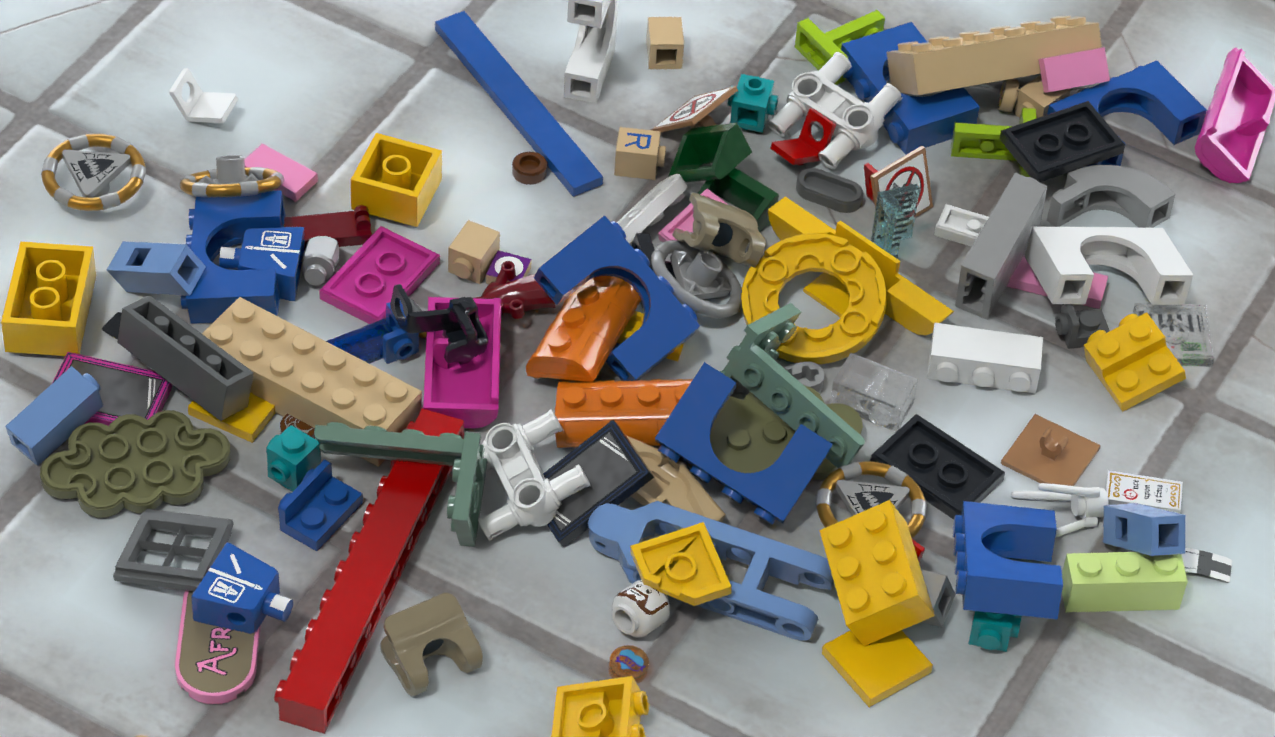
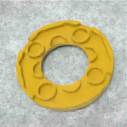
M822 233L792 236L766 249L764 256L759 260L756 267L750 266L743 282L741 300L746 325L780 308L779 294L785 284L795 276L803 273L824 272L832 275L846 286L849 294V306L837 322L821 329H808L807 327L801 328L797 326L794 334L785 343H781L776 350L779 352V358L793 363L807 361L816 364L832 363L856 353L874 337L885 315L886 287L880 268L866 251L863 253L850 245L847 239Z

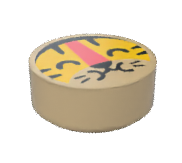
M1017 79L1003 81L998 100V110L1005 112L1013 110L1019 90V81Z

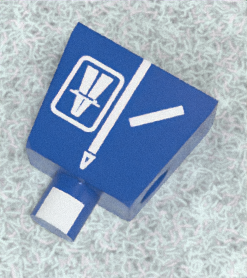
M304 227L248 229L244 234L242 248L221 247L219 266L235 270L276 269L280 299L296 301L303 263L301 260L305 251Z
M228 542L191 596L194 621L249 634L257 632L266 616L285 622L291 614L293 600L279 595V572L275 568Z

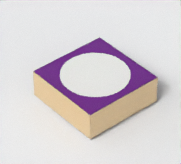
M498 250L486 274V283L495 282L501 270V264L505 261H512L515 265L516 277L513 280L527 277L531 269L532 259Z

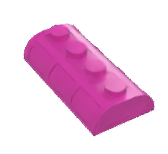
M1237 47L1227 54L1211 104L1204 118L1205 121L1195 144V154L1201 164L1208 168L1217 178L1228 183H1242L1250 179L1275 104V88L1244 56V50Z
M428 297V311L447 309L450 300L456 298ZM473 298L478 307L479 320L488 336V345L484 353L474 357L467 364L460 365L459 362L447 363L444 354L449 344L448 338H444L442 335L443 330L427 332L423 409L464 420V428L471 429L487 426L497 418L499 408L501 332L500 298Z

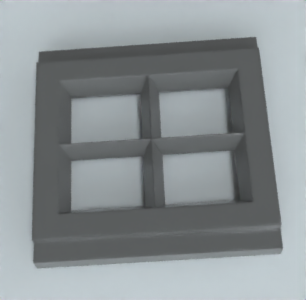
M146 509L142 512L115 566L114 581L195 591L228 542L234 526L233 520ZM151 530L178 533L172 545L146 541ZM185 534L212 538L207 549L180 546ZM141 551L167 554L162 566L136 562ZM175 555L202 559L197 570L170 567Z

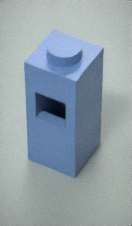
M123 241L107 271L126 292L190 296L206 266L187 244Z
M71 366L5 426L11 444L37 466L40 465L70 437L77 427L83 425L103 407L99 393L101 387L90 374L85 373L82 375Z
M1139 503L1104 505L1103 543L1150 556L1185 554L1186 515Z

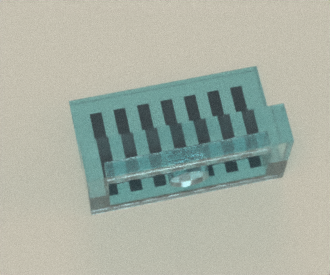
M918 184L878 192L871 241L895 258H898L900 240L912 238L920 192Z

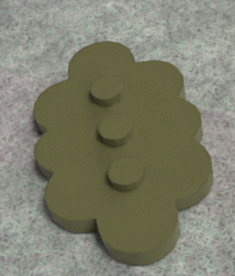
M805 386L809 391H811L817 398H819L824 403V400L822 399L821 395L816 390H814L811 387ZM750 392L744 400L729 397L713 422L710 432V443L716 457L726 467L741 473H755L770 467L780 457L796 431ZM842 403L826 404L861 435L863 424L856 410ZM825 458L812 480H823L838 468ZM686 462V464L692 468L693 465Z
M164 410L155 413L148 420L136 414H126L115 419L109 426L102 423H86L77 427L69 437V450L52 454L44 460L40 467V479L44 491L50 496L58 499L77 498L81 509L88 515L97 518H107L116 515L123 508L140 514L146 509L158 508L163 501L173 505H184L193 502L200 496L203 490L204 476L219 473L227 467L230 461V443L227 437L220 431L211 428L194 430L190 419L183 413L175 410Z

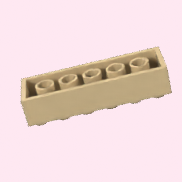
M1058 16L1051 18V22L1029 21L1020 23L1021 27L1010 28V26L990 28V32L980 33V31L960 33V37L949 38V36L934 37L929 39V43L918 44L917 41L898 44V50L887 52L890 84L896 87L900 93L922 95L1041 74L1039 59L1102 48L1099 22H1086L1085 16L1072 18L1071 16Z
M241 297L202 333L254 372L250 393L275 405V413L283 417L286 414H290L314 428L315 425L327 426L330 422L346 424L349 428L364 429L366 426H378L386 429L387 432L402 433L403 430H406L410 421H416L422 409L421 390ZM360 457L378 467L385 460Z

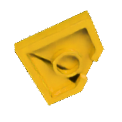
M704 522L630 546L631 556L644 585L693 606L731 594V584Z

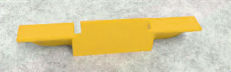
M786 196L768 209L770 224L780 240L801 234H830L847 239L850 245L863 253L866 251L877 263L884 277L886 287L885 314L907 330L917 335L927 336L933 333L934 323L943 322L954 312L898 273L900 260L841 220L837 222L836 230H834ZM823 272L803 289L804 293L839 317L849 306V294L846 286L836 277Z

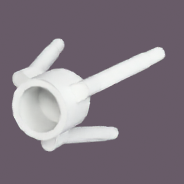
M1040 483L1038 489L1041 491H1013L1011 493V497L1014 499L1071 501L1073 514L1080 516L1082 520L1057 528L1055 537H1060L1085 527H1097L1098 518H1104V505H1109L1105 489L1099 487L1084 488Z

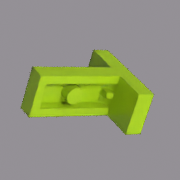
M875 10L826 33H823L809 18L797 22L795 48L819 71L836 52L842 53L848 59V56L841 50L843 43L883 31L885 17L878 10ZM843 75L836 81L835 85L845 82Z
M1022 108L1019 124L1036 119V109ZM955 123L951 142V157L1017 161L1000 140L1001 130L1013 126ZM1019 164L1020 175L1030 177Z

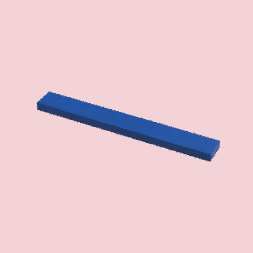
M465 11L435 21V31L535 152L541 154L546 159L549 169L573 197L603 185V175Z

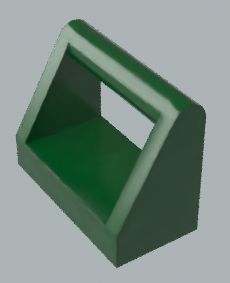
M738 123L697 127L687 131L682 136L669 177L674 174H680L685 183L724 178L752 153ZM712 163V166L700 167L702 164Z
M734 168L722 179L706 181L697 193L700 195L706 189H709L716 196L750 213L757 221L759 232L770 224L768 209L776 204L779 198L777 192L737 168Z

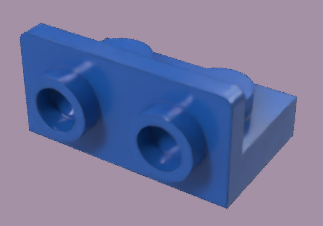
M324 459L315 469L312 468L305 474L302 483L292 493H287L281 499L278 506L280 531L318 551L363 503V493L333 477L332 463Z

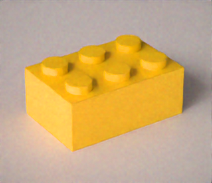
M20 241L1 320L5 352L66 356L67 352L80 354L96 281L93 246Z
M890 500L819 530L846 626L863 646L935 616L907 522Z

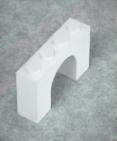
M568 0L567 22L579 24V29L565 70L563 97L597 103L615 52L618 0Z
M1032 226L1025 252L1026 260L1052 304H1086L1094 273L1089 265L1093 264L1110 266L1129 274L1138 282L1152 305H1184L1193 278L1192 272L1163 228Z

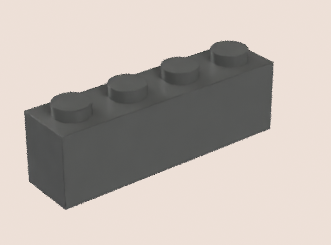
M150 295L122 308L118 344L220 421L248 407L254 375L253 371Z

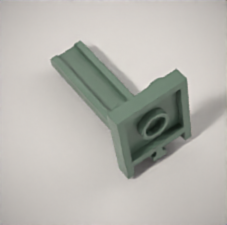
M789 303L747 325L744 329L747 334L739 346L736 345L732 348L726 357L729 362L720 372L735 382L739 381L795 431L802 424L832 443L833 446L825 458L839 468L852 462L864 445L865 439L776 362L779 356V352L776 350L781 343H785L797 329L794 323L801 314L798 308Z
M330 422L327 426L315 425V438L320 442L319 448L321 452L325 454L453 466L452 479L453 482L457 483L455 496H449L447 518L451 519V531L456 532L460 546L475 547L488 460L483 458L485 449L484 445L480 444V433L465 432L464 439H462L461 436L454 433L429 436L413 429H406L402 433L387 432L386 429L378 426H366L364 429L349 428L346 424Z

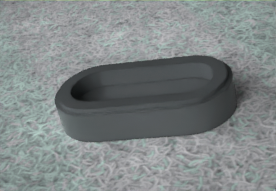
M817 168L805 169L797 176L796 191L803 199L842 213L854 212L862 205L863 189L854 181Z

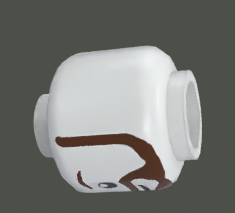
M642 580L634 582L618 593L612 603V619L616 627L621 632L636 638L645 637L668 620L670 614L668 596L652 587L644 585Z

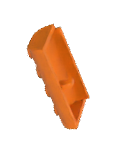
M613 276L595 277L580 286L566 298L536 351L530 357L526 365L527 376L536 379L542 377L594 382L641 302V298L635 288L628 282Z
M693 379L559 382L556 394L555 415L563 431L555 433L557 448L578 447L612 420L620 426L626 436L649 446L660 445L655 441V437Z

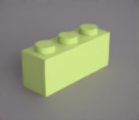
M1139 552L1067 553L1062 570V596L1066 612L1179 610L1188 582L1182 554L1150 556Z

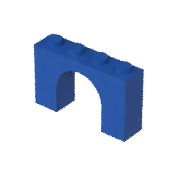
M909 22L843 43L841 50L848 56L852 66L843 74V78L850 82L859 99L869 103L883 89V86L887 83L886 81L890 79L887 52L898 50V44L917 41L919 44L928 42L915 25ZM964 87L924 97L909 96L901 93L902 99L884 116L883 126L887 130L892 142L897 143L906 155L920 146L927 148L951 140L955 123L977 124L980 106Z
M1156 60L1144 66H1138L1134 70L1120 76L1112 77L1110 81L1091 88H1085L1079 93L1050 104L1047 115L1089 101L1101 117L1115 112H1128L1146 118L1173 145H1176L1200 134L1207 109ZM1123 154L1089 166H1121Z
M269 191L242 197H196L195 209H189V227L192 230V234L186 236V244L206 268L191 295H181L182 309H188L191 324L213 323L239 297L278 316L280 291L276 269L229 270L217 266L213 261L220 253L221 247H230L243 243L245 231L248 229L284 227L286 214L282 191Z
M604 215L539 267L533 278L556 305L560 304L584 283L595 277L613 276L632 285L643 303V323L640 329L609 354L605 362L622 381L640 380L692 337L700 325L697 322V315L687 304L682 305L673 295L674 290L671 284L664 277H658L649 267L650 262L646 255L637 248L634 250L628 243L622 227L615 221L610 222Z
M704 362L655 437V441L661 445L657 451L677 463L679 458H682L693 465L690 472L704 482L709 483L713 478L725 487L721 492L735 502L741 504L743 499L752 503L756 506L753 513L772 525L775 520L784 523L833 444L800 424L780 457L770 467L755 473H741L726 467L713 452L710 443V432L713 422L736 388V382Z
M963 501L962 515H955L953 522V538H955L953 554L956 556L954 573L957 575L956 594H962L963 610L1058 619L1063 589L1061 566L1006 559L1017 558L1051 562L1057 530L1055 510Z

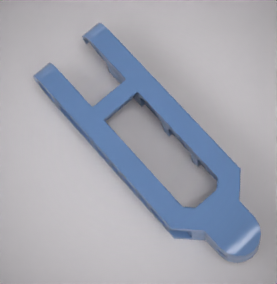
M659 501L635 510L606 503L597 507L589 517L588 536L591 545L600 553L618 560L629 583L632 584L641 580V577L630 553L631 545L639 543L642 538L647 536H654L655 533L665 535L704 522L719 555V559L726 561L727 558L750 566L742 584L729 580L732 587L730 595L696 606L792 639L809 640L818 622V617L808 607L763 592L768 577L772 576L796 585L801 582L812 587L828 590L832 588L834 583L827 558Z

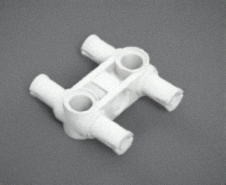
M839 52L834 53L833 57L819 71L805 72L798 75L792 83L793 91L787 96V104L768 121L769 127L780 137H784L801 118H806L808 110L812 108L834 122L836 128L833 135L836 137L818 154L821 162L832 170L837 167L851 150L868 148L876 142L878 130L884 122V116L902 99L899 90L889 83H886L883 89L869 103L862 102L835 85L836 81L852 67L850 61ZM814 122L815 124L823 128L819 122Z
M552 409L523 426L521 423L513 425L509 423L497 424L488 431L485 440L481 444L484 445L485 449L483 458L488 460L486 471L491 468L497 471L510 498L507 500V505L478 519L489 541L518 524L521 527L524 525L525 527L528 525L541 527L548 524L555 517L556 511L562 505L561 501L585 487L591 486L580 464L551 481L548 478L545 479L532 450L535 449L533 445L557 432L563 431Z

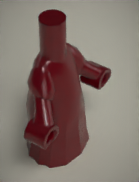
M512 261L503 262L495 282H491L486 287L481 297H476L481 299L500 298L501 316L504 313H508L514 319H521L525 312L531 310L556 308L555 302L533 278L535 274L513 280L516 277V271Z

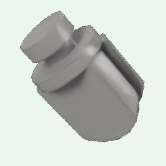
M317 236L309 239L301 260L303 262L302 272L309 284L319 286L335 274L340 258L337 240L327 236Z

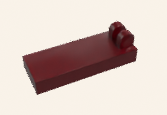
M365 205L357 206L354 211L285 217L284 227H304L305 248L309 239L317 236L331 237L337 240L339 247L363 245L372 236L369 210Z

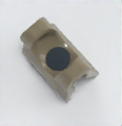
M692 193L689 200L693 205L694 211L693 233L675 228L672 236L678 241L687 243L690 247L698 250L710 251L731 258L739 264L748 267L752 266L753 268L756 267L765 249L766 240L758 231V224L753 215L731 205ZM748 243H749V248H748V251L746 252L745 249H746V246H747Z
M442 593L392 614L384 622V631L387 636L380 643L381 653L410 696H416L427 691L429 683L428 670L423 660L429 656L445 655L451 658L458 668L465 673H469L482 666L483 655L481 647L468 625L460 604L450 593Z

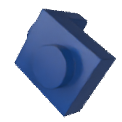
M400 301L401 312H402L403 316L406 318V316H405V314H404V311H403V305H402V303H401V301ZM391 302L386 303V329L389 333L383 336V359L387 364L400 359H406L419 352V333H408L400 328L391 310Z

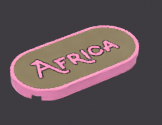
M185 590L175 659L177 683L181 689L183 687L189 693V697L205 704L230 702L236 699L237 694L241 693L244 689L246 692L254 682L261 625L257 632L249 634L194 621L191 598L194 591Z

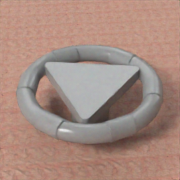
M678 240L665 241L656 246L651 255L653 271L658 277H664L671 284L674 290L673 295L680 303L687 304L696 313L712 318H726L739 312L742 306L741 285L728 266L715 255L690 247L687 243ZM670 253H672L670 260L676 279L667 270L665 265V259ZM730 293V299L724 305H717L703 300L724 297Z

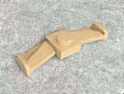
M627 436L654 475L651 481L632 494L631 497L643 506L659 501L719 522L723 521L726 514L690 473L683 461L679 459L675 463L658 452V449Z

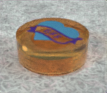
M620 646L610 656L609 674L612 679L633 676L638 684L645 679L648 673L649 659L647 654L636 646Z

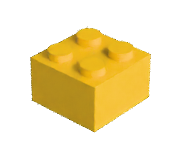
M376 133L351 178V209L354 210L359 205H365L368 207L370 215L418 227L442 181V150Z

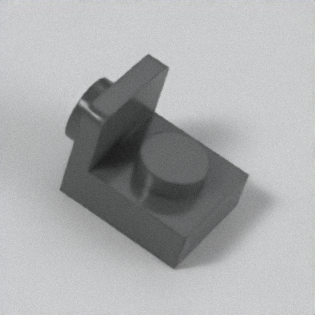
M1062 304L1060 313L1056 314L1055 317L1058 335H1063L1067 349L1084 347L1090 335L1098 330H1105L1106 333L1110 331L1101 308L1075 311L1073 304Z

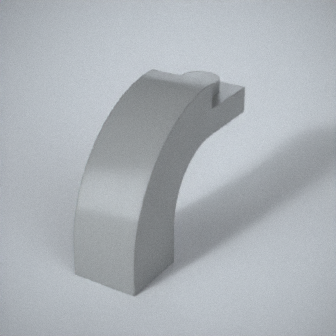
M1117 165L1088 166L1068 173L1065 189H1059L1050 199L1047 221L1054 227H1060L1085 212L1108 210L1125 216L1139 228H1154L1170 218L1176 194L1154 177L1132 168Z

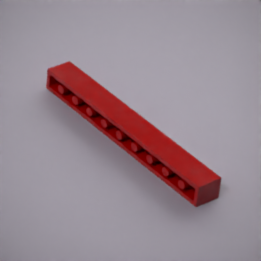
M423 408L416 421H410L406 428L421 431L429 436L454 433L464 439V420ZM391 460V471L388 476H382L378 485L375 503H369L365 510L361 531H355L351 538L349 555L346 561L341 560L337 566L334 576L335 584L332 590L326 589L322 596L320 614L317 620L311 619L305 633L306 642L302 650L296 649L292 656L290 674L287 680L282 679L277 686L274 701L279 704L280 721L325 734L453 466Z

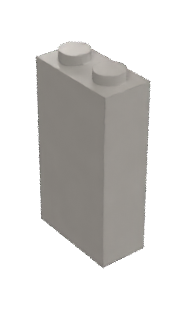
M1014 173L961 265L956 307L988 320L1007 287L1012 274L1025 255L1032 226L1040 227L1047 185L1039 183L1034 178Z

